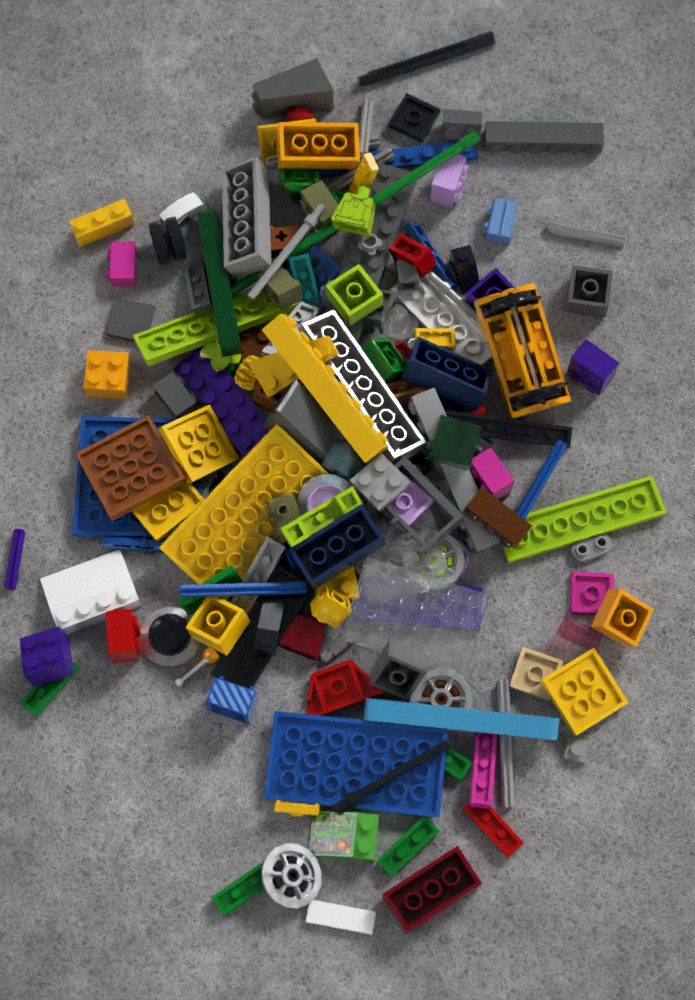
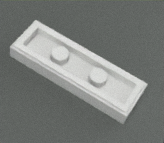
M312 900L309 903L306 923L372 935L376 912Z

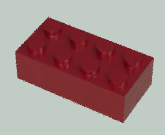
M456 846L384 892L382 899L404 934L408 935L482 886V882L460 848Z

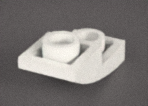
M192 192L171 204L160 214V217L165 222L166 218L175 216L179 225L186 217L192 219L205 205Z

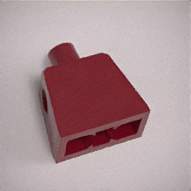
M311 608L307 617L297 614L281 639L280 648L318 662L326 630L325 624L312 616Z

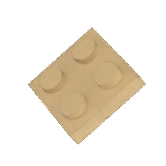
M522 647L509 688L550 702L551 698L540 680L561 668L563 660Z

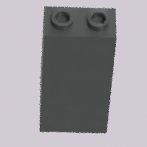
M317 58L253 84L251 96L254 103H252L254 112L260 114L262 119L287 116L291 108L295 109L298 105H302L313 112L334 109L333 88Z
M297 380L281 396L263 425L264 429L270 431L274 425L278 424L324 469L330 464L334 466L340 457L338 454L339 450H343L348 444L347 439L313 395Z

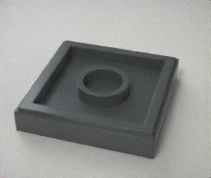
M116 298L106 336L134 342L133 335L151 328L156 306Z

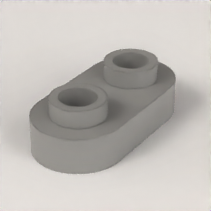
M606 534L578 541L572 546L571 556L577 562H587L607 554L611 549L612 541ZM598 541H603L605 545L600 546ZM584 548L586 552L580 553L578 549Z

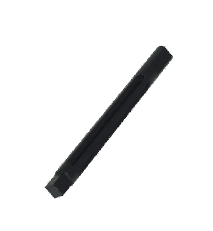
M490 31L369 71L366 74L357 76L358 83L361 87L373 85L496 44L494 33Z

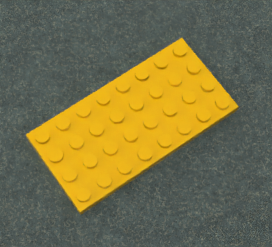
M276 424L159 548L197 584H202L204 581L209 580L230 565L234 567L243 581L266 537L271 536L276 539L272 527L275 526L273 518L269 519L265 508L269 506L267 500L293 493L296 503H298V496L302 487L311 478L329 473ZM219 596V598H221V599H223V600H225V601L230 597V596Z

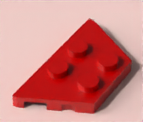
M350 659L311 674L306 714L325 716L364 702L366 698L378 697L385 694V692L370 685V676Z

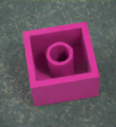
M491 447L470 459L468 467L478 490L481 487L499 501L511 494L514 480Z

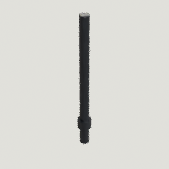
M444 740L360 790L346 794V798L331 806L336 814L350 805L358 804L360 799L450 748L448 742Z

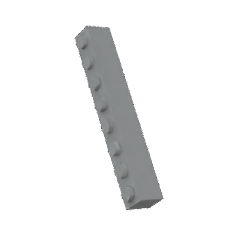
M435 388L412 396L409 399V411L417 418L416 427L420 434H423L425 437V448L428 454L431 453L434 458L432 464L436 473L440 472L443 479L441 485L444 492L449 493L451 498L449 501L463 515V522L459 525V528L466 533L467 538L465 541L470 551L473 550L475 554L500 543L499 537L496 534L490 535L483 529L484 525L479 521L473 522L466 516L467 512L464 509L479 490Z

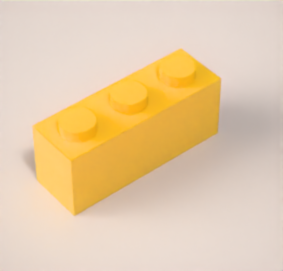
M125 199L69 221L79 248L134 225L132 213Z

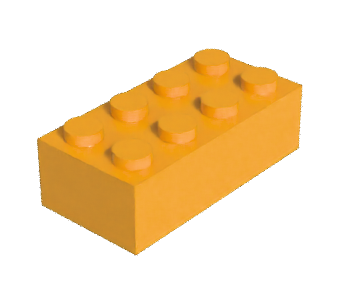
M279 122L276 130L278 169L357 168L360 162L358 123Z

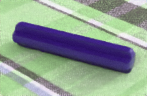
M23 529L13 530L4 587L8 590H15L17 586L25 531Z

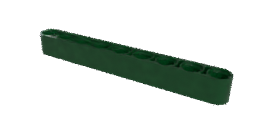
M216 209L197 212L222 357L243 354L228 272L224 268V251Z

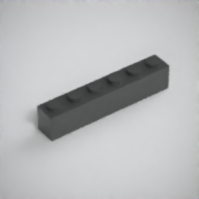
M486 121L485 151H490L491 153H499L500 151H509L513 154L520 151H528L531 154L548 152L550 154H557L559 152H568L569 154L587 152L590 155L602 153L604 146L603 123Z

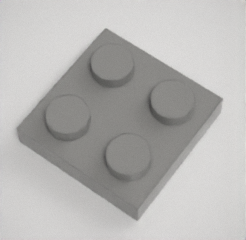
M382 453L350 479V483L378 512L410 486V481Z

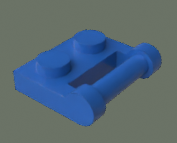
M313 245L309 254L311 264H313L317 257L322 259L313 271L320 294L321 287L326 286L329 280L333 281L342 266L320 248Z

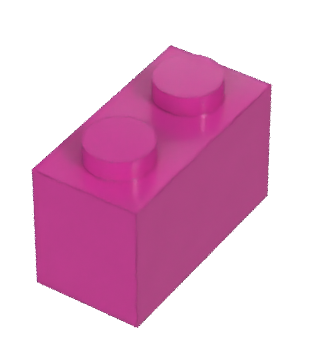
M111 242V249L107 250V259L111 261L110 268H107V280H111L112 286H136V243Z

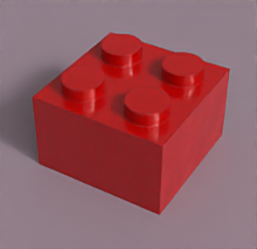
M132 609L106 611L108 654L113 664L139 661V655L142 654V644L139 636H137V634H141L138 616L133 614Z

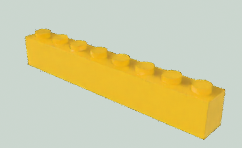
M279 314L262 331L365 463H370L389 447L386 443L388 441L386 436L381 431L377 432L373 427L375 423L368 414L364 415L360 410L362 408L361 404L355 398H351L348 395L349 389L342 381L338 382L334 377L336 373L329 364H324L321 360L323 358L322 354L316 348L313 349L308 343L310 341L308 336L303 331L299 332L294 318L291 315Z

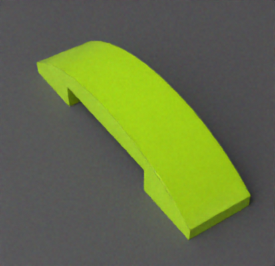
M351 486L280 528L290 547H293L357 506L363 505L354 487Z

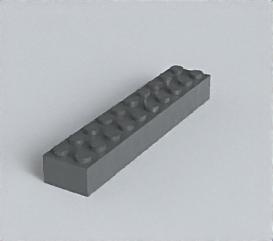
M379 163V170L370 187L368 197L371 198L409 174L410 171ZM417 180L375 206L371 234L381 239L382 246L376 249L375 255H368V252L358 248V243L362 242L364 235L354 233L338 277L360 264L375 285L380 288L391 257L388 247L399 235ZM329 301L325 313L335 310L353 338L360 345L366 328L363 318L349 326Z

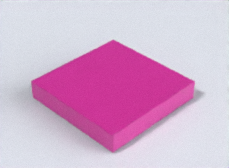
M571 572L570 614L596 615L607 590L614 589V574Z

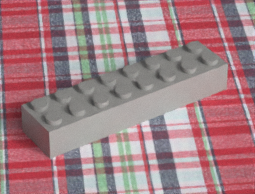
M335 310L302 323L298 330L299 332L303 331L310 341L327 335L330 336L340 354L326 362L325 365L329 364L336 373L334 377L338 382L342 381L349 389L348 395L351 398H355L361 404L362 408L360 410L364 415L368 414L375 423L373 427L377 432L381 431L388 440L386 443L389 447L382 454L393 465L397 464L404 457L408 459L418 454L426 443L425 439Z

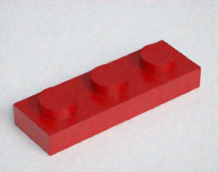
M469 803L463 807L462 810L507 859L524 844L493 808L469 807Z

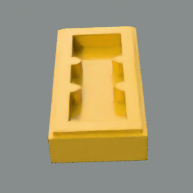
M414 329V343L419 336L447 350L456 349L455 329Z
M276 800L274 812L290 813L291 816L301 817L303 814L319 815L320 805Z

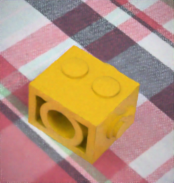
M326 585L310 603L312 616L316 617L319 622L326 623L335 629L352 611L349 599Z

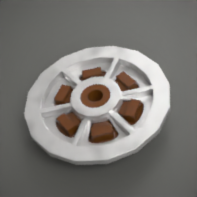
M443 668L427 671L410 697V703L471 709L473 700L470 686L463 676L453 670Z

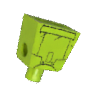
M359 186L357 194L345 193L331 218L334 229L368 237L371 236L375 204L373 199L368 197L370 194L369 188Z

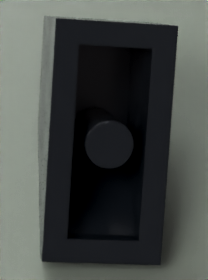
M470 245L450 251L449 260L461 294H466L480 281Z

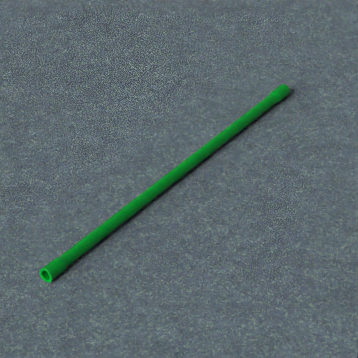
M473 131L455 145L372 196L371 198L375 206L462 151L480 142L478 134ZM332 222L298 243L282 265L289 262V258L300 255L339 229H334ZM266 269L249 274L230 286L232 297L257 282V274Z

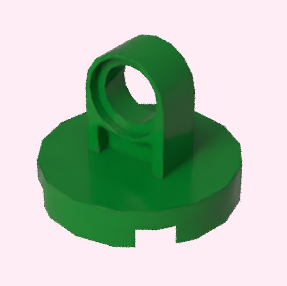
M282 169L280 173V183L284 188L290 190V200L295 204H300L301 197H295L293 195L294 192H301L320 180L319 173L317 171L314 173L311 169H289L286 171Z

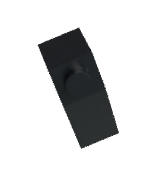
M287 594L264 595L254 643V652L256 654L276 657Z

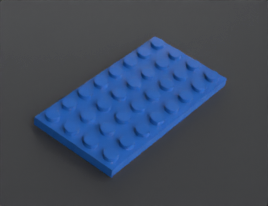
M274 711L264 799L332 806L346 798V794L360 790L444 740L447 741L448 729ZM446 750L360 799L358 804L350 805L346 808L440 818Z

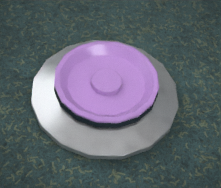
M322 474L311 478L302 487L298 496L297 506L300 516L350 488L351 485L346 479L333 474Z

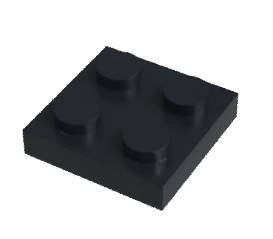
M406 93L388 122V127L423 143L439 117L441 109Z

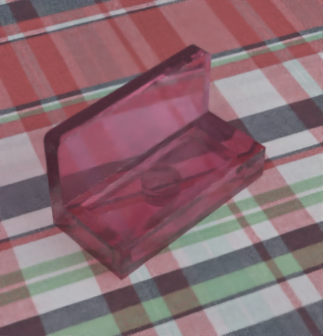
M565 615L556 633L557 636L586 650L592 648L597 650L603 634L567 615Z

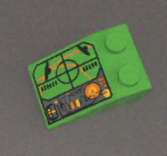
M319 811V815H313L309 851L317 857L374 863L379 815L358 812H338L335 814V812Z

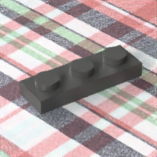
M200 261L184 267L191 310L194 315L213 309L203 262Z

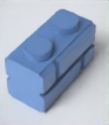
M495 198L493 205L488 206L487 217H490L489 223L485 222L483 234H487V242L509 245L517 208L516 202Z

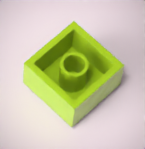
M360 264L326 285V297L349 326L383 305V293Z

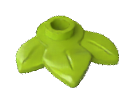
M219 337L215 342L207 343L200 352L201 358L211 359V365L215 371L224 370L229 362L239 364L241 360V354L222 357Z

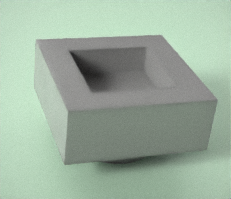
M568 737L563 759L585 764L590 742Z

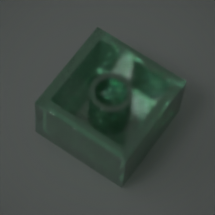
M440 415L437 418L426 459L462 470H468L472 463L481 426Z

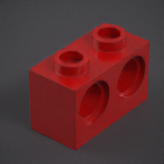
M400 234L388 247L396 264L397 260L406 261L412 264L422 277H425L437 264L429 247L403 234Z

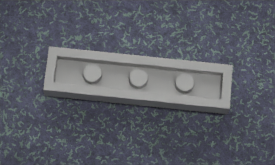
M267 536L242 583L268 582L287 546L271 536ZM259 595L234 596L231 604L243 609L247 615Z

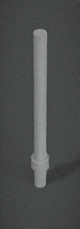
M319 203L312 214L307 215L301 228L247 295L249 299L254 300L309 229L317 224V219L326 209L323 204Z
M431 272L427 278L439 288L438 291L443 295L446 294L478 323L476 310L451 289L452 286L447 281H442L434 272Z

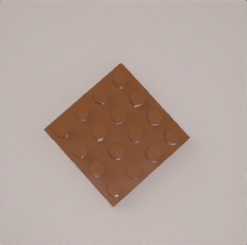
M149 415L75 453L111 521L187 482Z

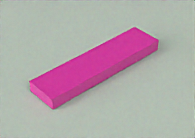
M475 732L469 807L492 808L497 734Z

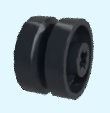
M175 216L165 219L166 232H163L159 221L148 223L159 266L170 263L169 250L172 251L176 261L187 259L184 237Z

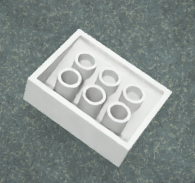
M120 549L40 579L56 627L60 626L66 634L106 620V611L133 610L141 607Z

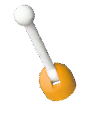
M207 647L203 652V660L182 678H177L175 684L182 686L184 681L205 663L214 664L221 657L214 649Z

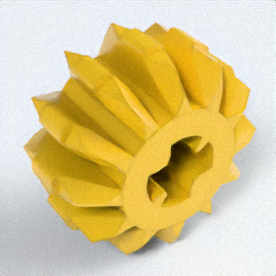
M249 355L246 359H243L235 375V383L239 387L252 391L259 385L258 379L248 364L249 361L259 357Z

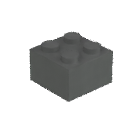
M573 265L569 279L565 312L605 318L609 308L613 271Z
M390 638L371 667L369 684L408 701L427 673L429 655Z

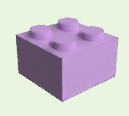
M456 155L437 168L431 187V203L453 209L454 203H459L460 191L467 179L468 165H465V156Z

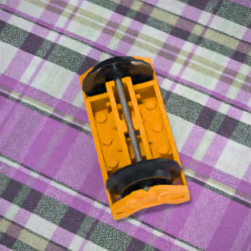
M535 283L522 285L515 289L509 288L502 291V293L491 294L474 302L484 343L488 342L499 377L497 385L510 419L519 418L571 401L567 388L568 383L564 379L540 301L541 296L538 295ZM490 304L491 310L484 314L485 306ZM511 402H520L521 407H529L517 410Z

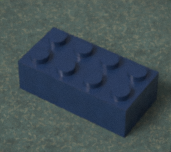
M418 336L408 354L401 378L406 379L410 383H415L426 390L435 388L437 394L446 399L477 411L486 395L492 369Z
M361 504L289 549V552L314 591L381 549L386 543L384 537Z

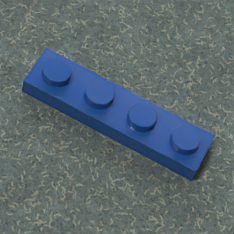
M408 222L404 225L407 237L431 249L437 264L430 272H434L442 281H447L452 286V290L459 287L458 283L420 225L414 222Z

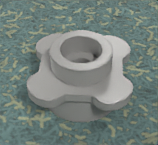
M371 234L370 237L364 236L362 242L358 243V248L365 250L371 256L375 255L376 249L382 246L381 239H378L374 234Z

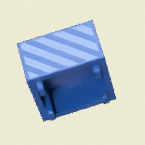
M220 676V679L214 678L206 700L209 711L246 724H250L258 702L257 692L253 686H250L249 689L225 681L223 676Z

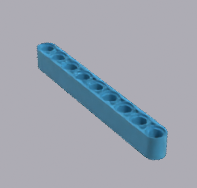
M370 698L365 700L364 720L558 740L559 718Z

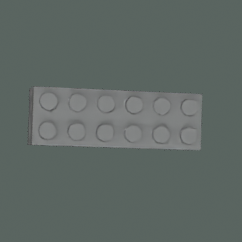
M255 156L222 169L224 268L236 279L271 266L268 168Z

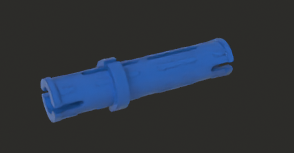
M103 536L102 548L142 551V553H147V551L163 552L159 546L166 539H161L157 543L155 539H148L147 536H143V538Z

